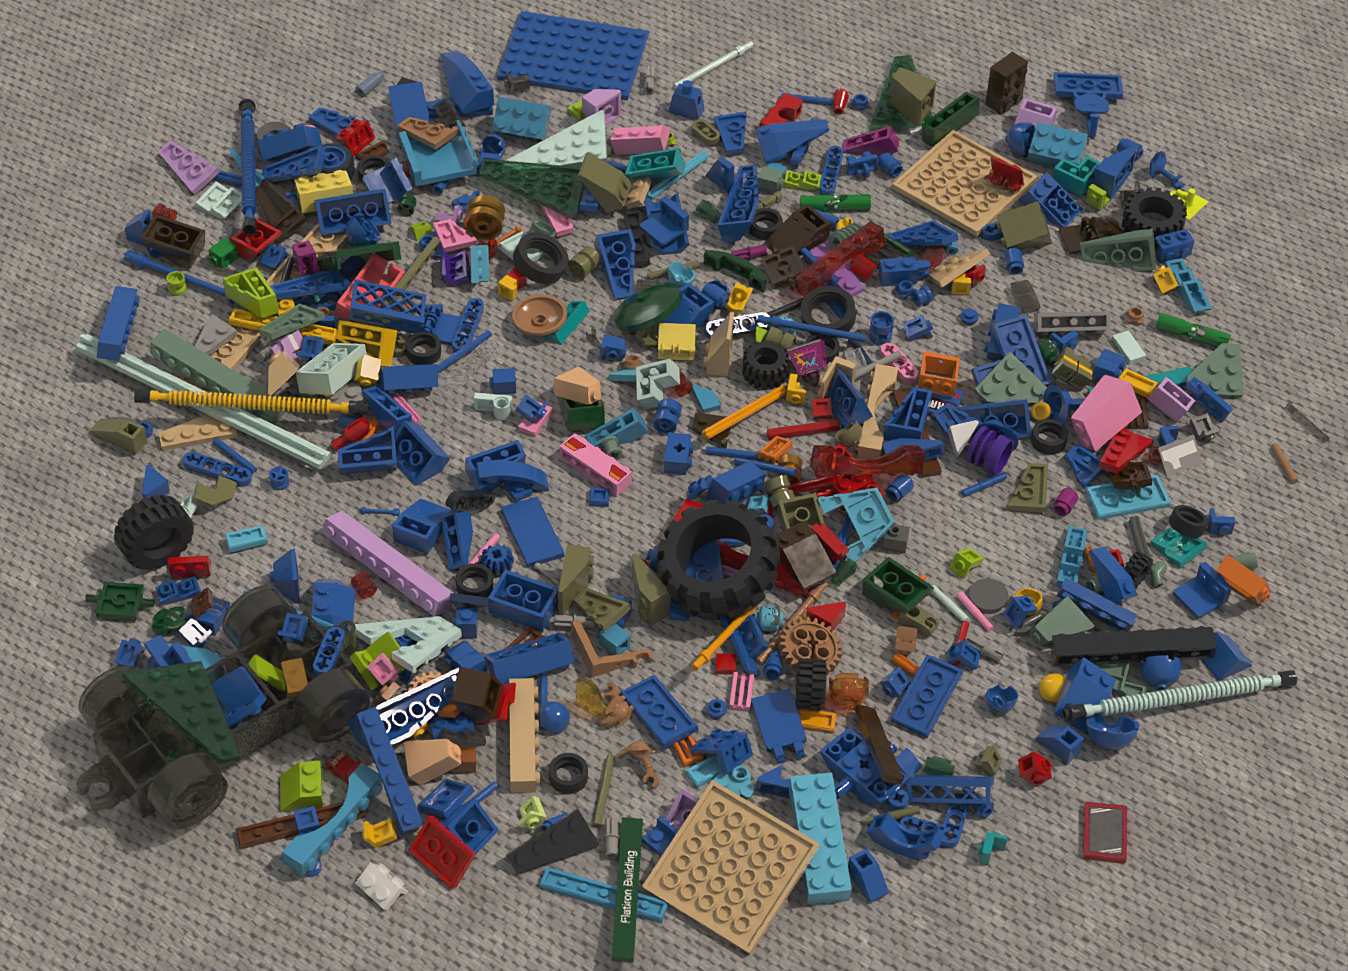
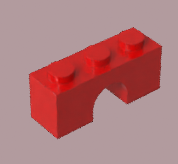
M785 93L781 99L777 100L773 109L769 110L768 115L762 118L759 127L773 123H785L787 120L795 122L802 113L803 100Z

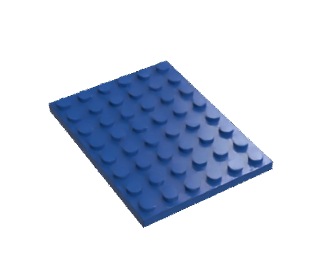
M521 11L497 73V80L585 94L594 89L620 90L621 99L628 100L649 37V31Z

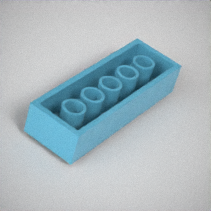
M832 773L790 776L788 787L795 829L820 844L819 849L802 874L807 904L849 900L852 889Z

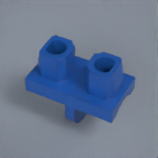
M867 151L861 154V158L856 159L854 155L847 156V175L862 174L864 178H869L870 172L877 169V154L872 155Z

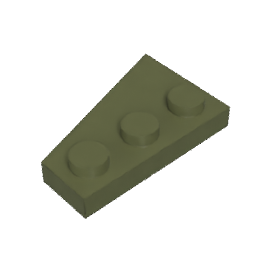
M1028 464L1021 477L1019 486L1015 489L1013 497L1007 505V510L1046 513L1048 464Z
M588 588L584 589L573 599L575 606L604 632L631 610L628 602Z

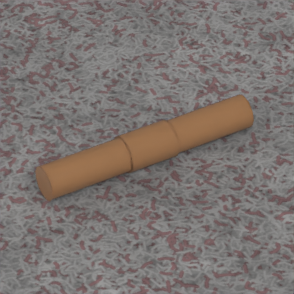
M1278 443L1272 444L1271 448L1292 484L1297 483L1298 478Z

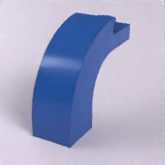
M889 813L874 816L866 832L882 847L912 859H927L931 851L939 848L945 834L940 828L923 832L910 830L898 823Z

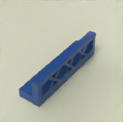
M1068 578L1064 579L1056 595L1062 600L1068 596L1079 609L1119 630L1130 631L1136 622L1137 614Z
M908 776V802L991 804V786L994 785V777ZM913 785H920L926 792L921 797H913ZM935 786H941L947 793L942 798H937L931 790ZM956 786H961L967 794L963 798H957L951 791ZM977 787H986V799H978L972 792Z

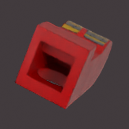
M337 750L325 761L327 769L348 785L350 775L361 764L359 761H353L340 750Z

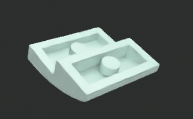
M216 181L198 199L195 207L225 220L242 202V193L233 187L227 189Z

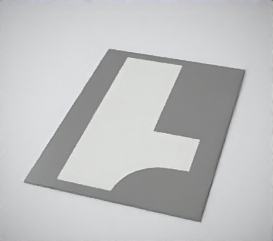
M1194 434L1158 448L1167 476L1203 463Z

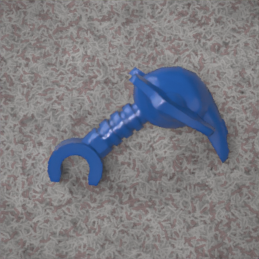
M1160 151L1156 153L1149 165L1151 177L1154 179L1155 174H1161L1171 181L1176 189L1180 190L1183 188L1185 183L1178 181L1182 176H1174L1165 170V165L1167 164L1165 152Z

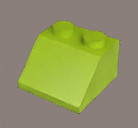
M321 760L299 762L280 775L281 812H292L315 806V809L323 807Z

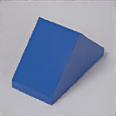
M146 465L143 498H150L152 495H166L170 492L168 480L153 467Z

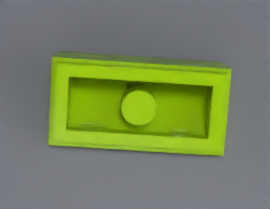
M254 655L247 664V669L280 691H285L283 672L261 657Z

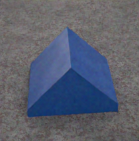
M1217 631L1214 633L1217 646L1214 658L1202 659V661L1218 681L1252 667L1251 662L1230 636Z

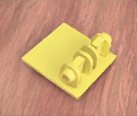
M659 323L658 359L694 361L696 324Z

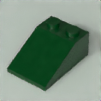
M558 396L564 424L568 431L595 430L605 424L604 405L601 399L587 405Z
M888 557L863 578L862 595L877 605L910 612L934 590V587Z

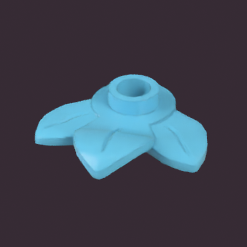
M737 766L729 773L720 772L713 780L739 796L742 795L743 797L750 798L754 792V785L750 781L751 774L744 766Z

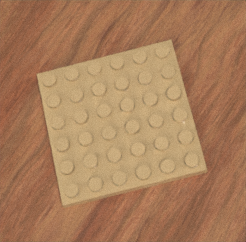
M952 130L892 184V189L977 237L982 232L983 227L991 224L998 217L997 215L1002 214L1037 181V175L1020 167L1023 171L1024 186H1021L1020 191L1016 192L1007 189V187L1004 188V183L1002 186H999V183L997 185L990 182V179H987L988 174L992 173L990 157L1000 158L1010 165L1015 163Z
M712 780L642 887L751 955L816 854L820 844Z

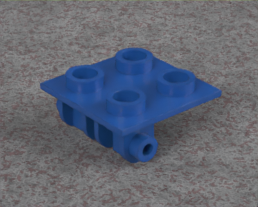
M434 304L427 311L422 331L435 334L440 339V342L452 344L462 317L441 313L440 306Z

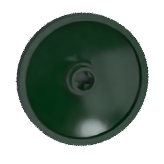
M671 282L647 286L630 295L618 306L613 316L614 322L621 331L625 332L639 331L656 325L678 308L683 298L682 292L677 284Z

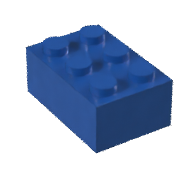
M504 570L489 596L488 610L490 614L527 627L531 626L536 630L544 632L559 605V588Z

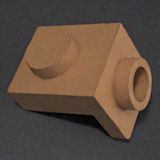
M898 626L895 649L899 650V653L910 654L915 652L917 628Z

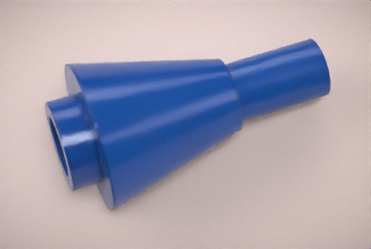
M975 791L972 792L978 799H986ZM991 801V804H972L977 816L982 818L992 814L994 803Z

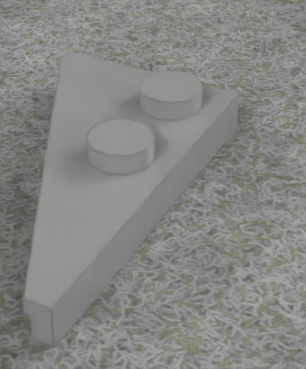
M212 314L194 347L210 356L238 335L237 330Z

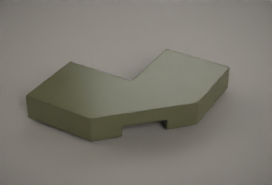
M219 475L214 489L198 483L195 487L192 501L208 508L215 507L223 502H229L234 497L237 482Z

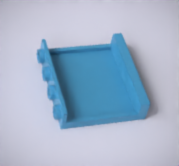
M457 120L459 134L436 150L413 138L408 139L406 131L399 132L400 146L415 186L477 174L478 158L475 156L473 146L470 144L465 126L462 127L459 120Z

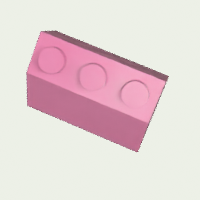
M667 126L614 128L610 140L615 155L662 151L666 148L671 129Z

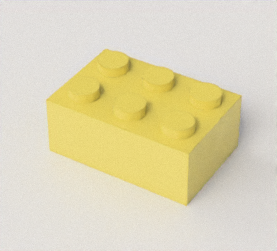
M337 170L330 174L320 173L312 177L304 176L295 179L296 193L302 213L316 211L314 200L353 194L352 184L347 171Z

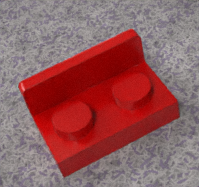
M356 119L346 129L341 130L334 139L336 142H342L355 156L356 153L361 151L376 137L367 120Z
M816 523L811 527L825 552L828 553V557L835 564L849 553V549L825 524L819 525Z

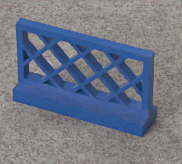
M355 279L348 320L410 333L421 332L425 321L426 294ZM357 286L365 288L367 291L361 293L357 289ZM381 291L385 295L379 297L375 292ZM372 295L375 300L370 302L366 296ZM394 295H400L403 299L397 301ZM389 298L394 304L388 306L384 300ZM361 299L366 305L355 302ZM412 299H419L421 303L416 305ZM406 302L411 306L407 310L402 306ZM379 303L383 308L374 307V305ZM397 307L401 312L393 311L392 309ZM415 311L419 316L411 315L410 313Z

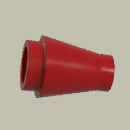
M837 89L832 95L834 113L843 114L849 95L845 89Z

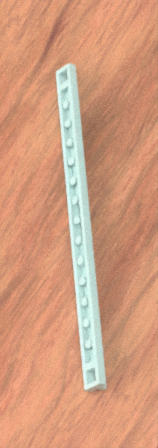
M89 334L80 335V342L76 345L77 351L162 393H169L170 390H178V392L183 390V393L188 391V395L190 391H193L194 395V392L198 391V395L199 392H203L204 396V392H206L126 352L125 355L121 354L120 361L97 358L99 339ZM213 404L212 407H208V405L207 407L203 405L202 407H199V405L191 406L319 470L331 458L329 451L243 409H238V407L233 409V405L232 408H228V404L227 408H223V404L222 408H218V404L217 408L213 407Z

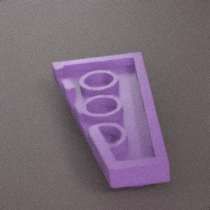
M828 241L809 251L839 280L834 286L846 290L852 297L863 292V286L855 274L849 270L850 267L841 253L833 252L828 245ZM804 257V259H805L811 266H813V265Z

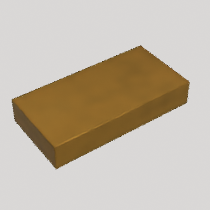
M302 658L281 662L289 698L309 694L310 691Z

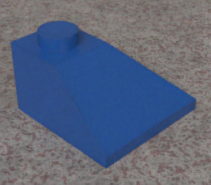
M291 549L273 563V571L270 572V582L275 584L277 592L292 602L300 604L295 549Z
M475 798L460 805L447 819L443 818L440 821L476 854L499 831Z

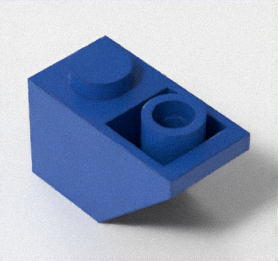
M1049 725L1036 737V740L1068 764L1081 752L1084 738L1069 726Z
M867 848L849 857V874L870 903L889 894L880 866Z

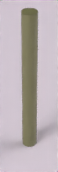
M614 754L607 755L593 822L594 827L600 828L602 825L615 761Z

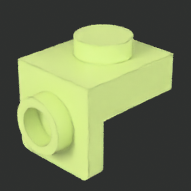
M532 796L519 808L523 818L518 821V825L532 830L537 828L547 818L539 797Z

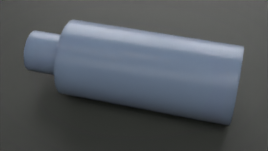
M380 71L370 75L355 88L357 94L362 97L367 95L382 82L384 73Z

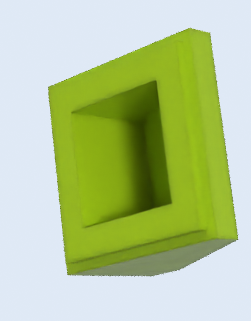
M425 221L409 226L417 241H420L421 237L432 232L431 225Z
M757 326L755 342L761 343L765 341L768 331Z

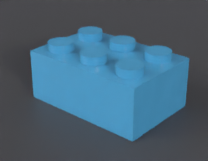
M498 96L492 131L543 141L547 136L552 108L544 104Z
M1037 122L1028 153V161L1055 167L1062 159H1066L1079 165L1085 152L1088 134Z

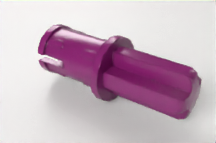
M765 244L755 247L747 246L745 249L732 251L731 254L743 259L749 258L752 260L754 257L766 256L767 248Z

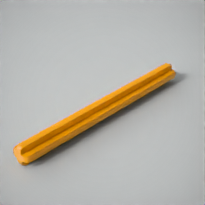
M781 385L703 430L702 435L704 439L712 438L786 395V387Z

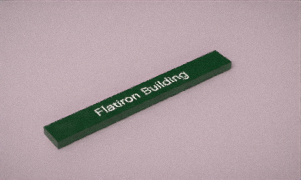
M622 817L611 960L613 962H634L643 819Z

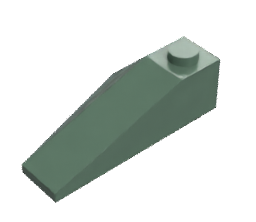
M1153 229L1132 231L1080 243L1082 261L1103 265L1109 263L1116 265L1118 268H1122V266L1129 267L1134 271L1156 269Z

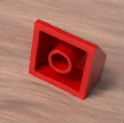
M255 218L257 225L256 234L246 236L241 229L231 238V241L237 246L238 256L248 261L278 238L282 232Z

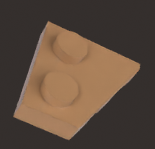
M393 682L389 687L385 685L373 700L375 703L373 707L391 700L402 687L396 682Z

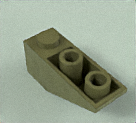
M100 418L89 430V433L135 454L147 442L144 426L129 419Z

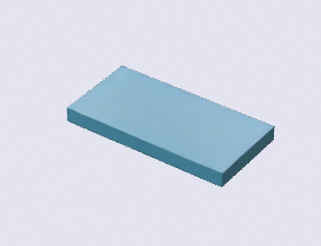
M1158 475L1151 476L1152 486L1139 488V491H1135V493L1131 491V487L1126 489L1113 488L1112 483L1086 487L1085 490L1098 520L1167 508L1171 506V502Z

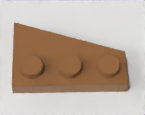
M408 117L397 125L399 132L406 131L407 136L435 150L459 134L458 127H452V129L445 128L444 124L438 123L436 126L429 124L426 120Z

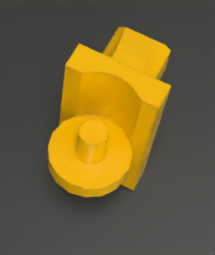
M736 282L729 296V302L725 306L728 309V313L734 312V316H738L739 313L742 314L753 288H747L745 285Z

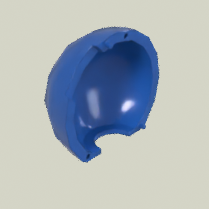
M1097 714L1086 720L1087 733L1092 741L1101 748L1108 750H1119L1130 745L1136 738L1140 726L1136 720L1130 717H1119L1118 721L1113 724L1106 723L1103 716Z

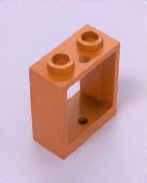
M924 351L918 388L954 397L960 358ZM925 371L952 376V379L925 374Z
M1229 555L1226 556L1216 570L1231 587L1257 605H1260L1261 602L1265 603L1271 595L1269 593L1271 589L1267 581Z

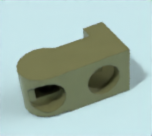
M917 605L910 612L902 611L898 620V624L902 626L906 625L917 628V632L926 638L930 637L939 625L938 620L933 615Z

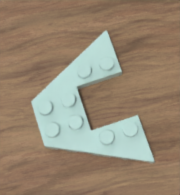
M440 616L350 625L351 633L369 645L373 644L386 632H390L394 638L407 635L417 641L415 645L399 648V650L391 652L392 660L412 673H416L418 666L427 664L430 659H434L439 655L441 648L444 646L449 647L454 641L461 638V629Z

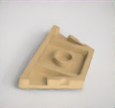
M986 248L958 257H950L947 259V263L935 267V271L930 273L929 276L935 284H939L940 288H942L990 255L989 251Z

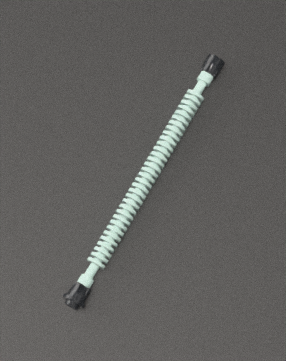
M1287 670L1270 675L1269 678L1262 679L1260 675L1142 693L1140 695L1136 694L1101 700L1099 705L1093 706L1091 704L1084 705V703L1073 705L1066 703L1062 709V715L1064 720L1072 724L1096 713H1101L1103 716L1252 693L1262 691L1264 686H1278V688L1295 686L1297 684V676L1294 670Z

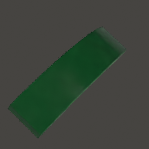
M706 250L704 252V265L717 271L723 267L748 279L750 287L763 293L766 291V277L756 266L747 260L722 251Z

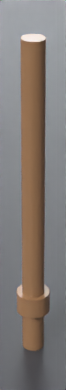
M826 581L821 582L815 589L809 592L807 599L788 620V624H791L792 620L796 621L800 615H804L806 608L811 607L813 603H816L821 598V593L828 586ZM786 624L768 644L769 648L755 659L756 663L762 665L769 657V653L774 651L779 645L778 639Z

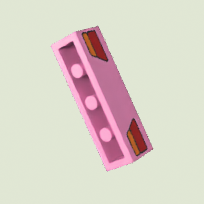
M574 433L559 446L560 459L603 488H610V492L616 497L632 484V471L628 467L621 465L613 457L603 453L598 447L587 442L585 438Z

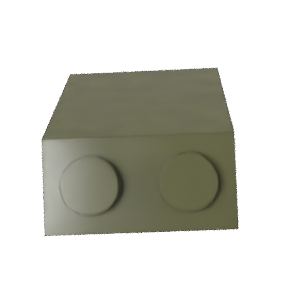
M900 67L896 73L892 74L890 82H892L889 90L890 103L911 122L919 126L934 107L937 81Z
M1038 201L997 215L999 221L996 224L999 232H1003L1004 237L1001 240L1004 248H1018L1021 250L1053 243L1043 210Z

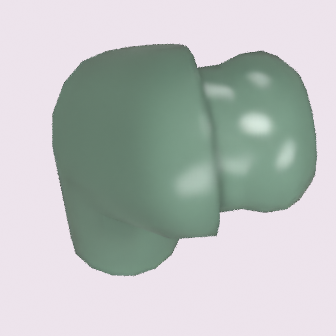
M1157 561L1150 570L1154 587L1163 586L1161 575L1167 570V565L1163 561Z

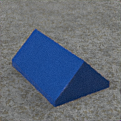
M838 369L827 398H831L832 411L845 428L849 426L850 422L855 424V420L860 425L873 417L856 388L842 370Z

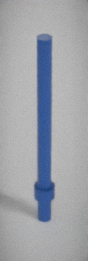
M758 315L757 322L770 324L771 327L778 328V326L864 343L866 340V335L783 320L777 316L767 317Z

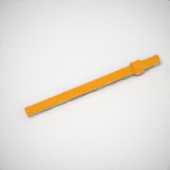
M750 605L743 610L744 615L736 617L706 650L704 649L698 654L696 661L691 665V669L697 671L703 664H707L711 660L712 654L758 606L753 608Z

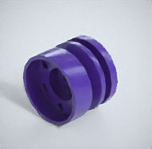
M983 426L971 441L966 460L971 464L975 463L977 467L984 463L985 471L998 475L1009 460L1014 440L1004 435L996 438V431H990L988 427Z

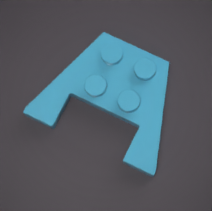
M878 488L817 498L826 515L843 506L845 507L861 539L847 546L849 553L846 556L851 565H854L895 524Z

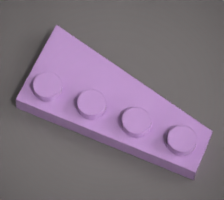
M171 140L158 151L195 195L220 172L217 167L212 166L207 161L197 157Z

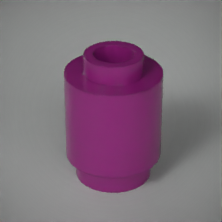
M1071 488L1061 490L1053 503V510L1056 514L1066 516L1072 511L1079 499L1076 491Z

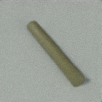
M699 261L683 264L685 268L690 266L691 270L700 268ZM669 268L647 273V277L651 280L667 276Z

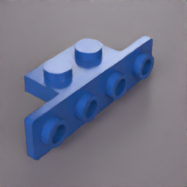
M722 615L721 623L727 628L735 618L731 619L729 615ZM749 615L728 638L733 643L735 653L742 662V669L747 674H754V676L758 677L761 673L754 659L769 647L755 618Z
M161 635L145 642V648L188 709L203 703L206 698L195 684L201 673L198 666L188 656L187 650L179 642L169 647Z

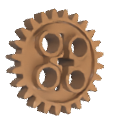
M801 617L797 622L792 620L791 624H786L778 639L780 643L778 649L782 650L780 656H785L783 662H790L789 669L795 667L796 673L800 658L825 660L828 675L830 671H834L836 666H838L843 654L840 652L843 646L839 645L841 639L835 638L837 632L831 633V626L825 628L824 621L818 624L817 618L813 622L810 621L809 617L806 618L805 622Z

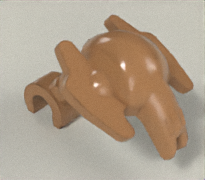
M610 683L607 685L610 692L604 693V696L611 700L605 710V714L610 713V715L600 723L603 727H608L618 722L616 727L619 728L630 719V714L634 707L632 705L629 707L627 702L624 701L626 697L624 695L620 697L619 689L615 684Z
M642 741L633 742L621 750L617 758L620 759L630 754L636 759L642 760L646 770L643 782L647 784L650 778H654L652 787L657 788L659 786L660 780L654 774L653 767L648 758L650 754L655 753V750H651Z

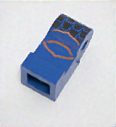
M213 597V607L211 609L207 607V612L200 614V617L197 618L198 623L206 631L210 630L206 627V624L211 625V630L213 631L211 635L216 636L230 610V602Z

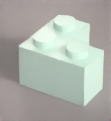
M671 359L636 367L637 401L646 409L658 407V403L663 399V388L680 384L679 367Z

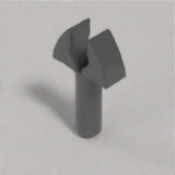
M1038 612L1023 620L1020 625L1021 629L1016 630L1014 636L1029 635L1027 627L1040 621L1043 618L1042 613Z

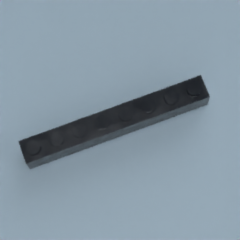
M1204 626L1196 628L1179 627L1177 629L1160 628L1157 630L1140 629L1137 631L1120 630L1117 632L1100 631L1087 634L1081 632L1068 635L1061 633L1052 635L1050 644L1054 667L1072 666L1083 657L1093 664L1140 662L1141 660L1146 662V658L1152 656H1168L1169 660H1174V657L1180 660L1214 658L1217 649L1213 627Z

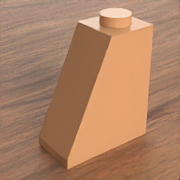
M577 367L554 378V395L589 405L601 399L600 381L581 367Z
M448 739L407 741L404 743L408 777L419 785H423L461 765V750L458 745Z

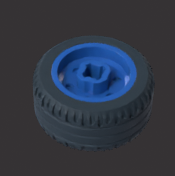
M323 144L325 154L321 173L330 174L334 171L342 170L347 171L349 179H351L355 170L352 152L340 144Z

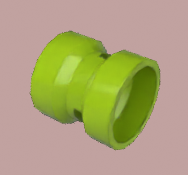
M179 271L169 273L166 277L169 293L173 296L183 295L186 292L184 274Z

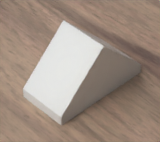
M970 421L949 427L948 435L955 457L958 458L977 427L978 421Z

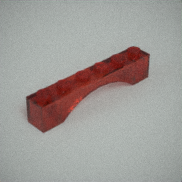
M869 221L795 276L797 293L805 297L810 291L826 286L832 275L849 259L863 253H874L885 244L884 228Z
M813 445L810 468L819 476H827V474L844 476L845 474L862 476V474L879 476L880 474L891 476L905 474L913 476L915 474H922L926 452L919 445H900L895 450L880 457L855 459L841 454L831 445Z

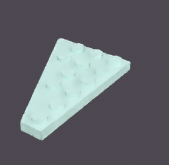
M604 110L505 160V178L581 167L585 154L588 152L607 163Z

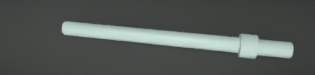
M750 41L743 46H737L732 52L674 83L673 87L676 89L678 84H682L685 80L692 82L729 60L744 55L745 51L754 47L753 42Z

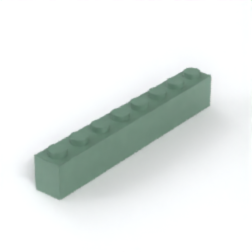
M165 328L150 342V354L154 358L162 360L169 367L180 371L185 377L196 381L200 386L206 387L213 393H218V396L219 393H223V396L224 393H227L228 396L229 393H232L233 396L234 394L238 396L242 394V397L244 394H247V398L249 395H252V398L254 395H257V399L259 395H262V399L264 395L267 396V399L270 396L265 389ZM248 406L246 409H243L273 425L285 413L282 411V408L281 411H277V407L276 411H273L272 407L271 411H268L267 408L266 410H263V408L258 410V406L256 410H253V406L251 410L248 409Z

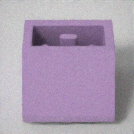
M1025 98L1019 109L1015 124L1028 122L1032 123L1031 125H1034L1036 128L1037 122L1053 126L1057 107Z
M1167 377L1162 380L1148 398L1150 402L1176 423L1195 402L1191 396Z

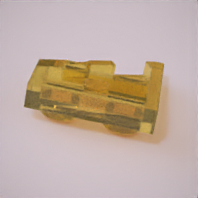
M580 676L576 680V704L600 720H604L610 713L605 714L607 706L598 686L592 680Z

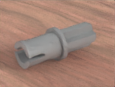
M647 65L645 76L643 77V91L645 94H650V89L651 94L654 93V84L656 83L655 67Z
M576 614L574 616L555 615L554 617L555 627H571L572 622L580 620L583 628L593 629L594 622L587 616H576Z
M970 634L966 639L968 644L981 652L980 655H986L997 661V663H1000V659L1005 654V651L991 645L990 641L985 642L973 634Z
M609 817L605 820L603 840L605 841V858L617 859L619 857L618 841H620V836L618 835V820L615 817Z

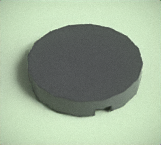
M980 579L970 587L968 599L982 613L993 614L998 613L1007 605L1008 592L1002 583L994 579Z

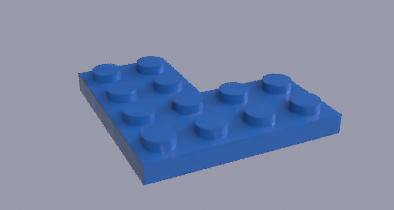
M1027 314L995 323L991 326L1003 358L1011 352L1045 386L1052 383ZM1001 360L971 370L976 386Z

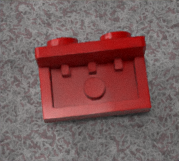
M208 555L168 558L171 579L211 576V559H209Z

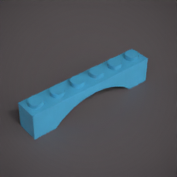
M361 763L349 777L347 797L336 816L321 828L295 837L282 851L283 863L303 876L308 870L311 871L316 866L317 860L322 855L327 854L331 844L341 838L347 826L355 822L361 810L364 811L368 807L370 800L380 794L383 785L379 773Z

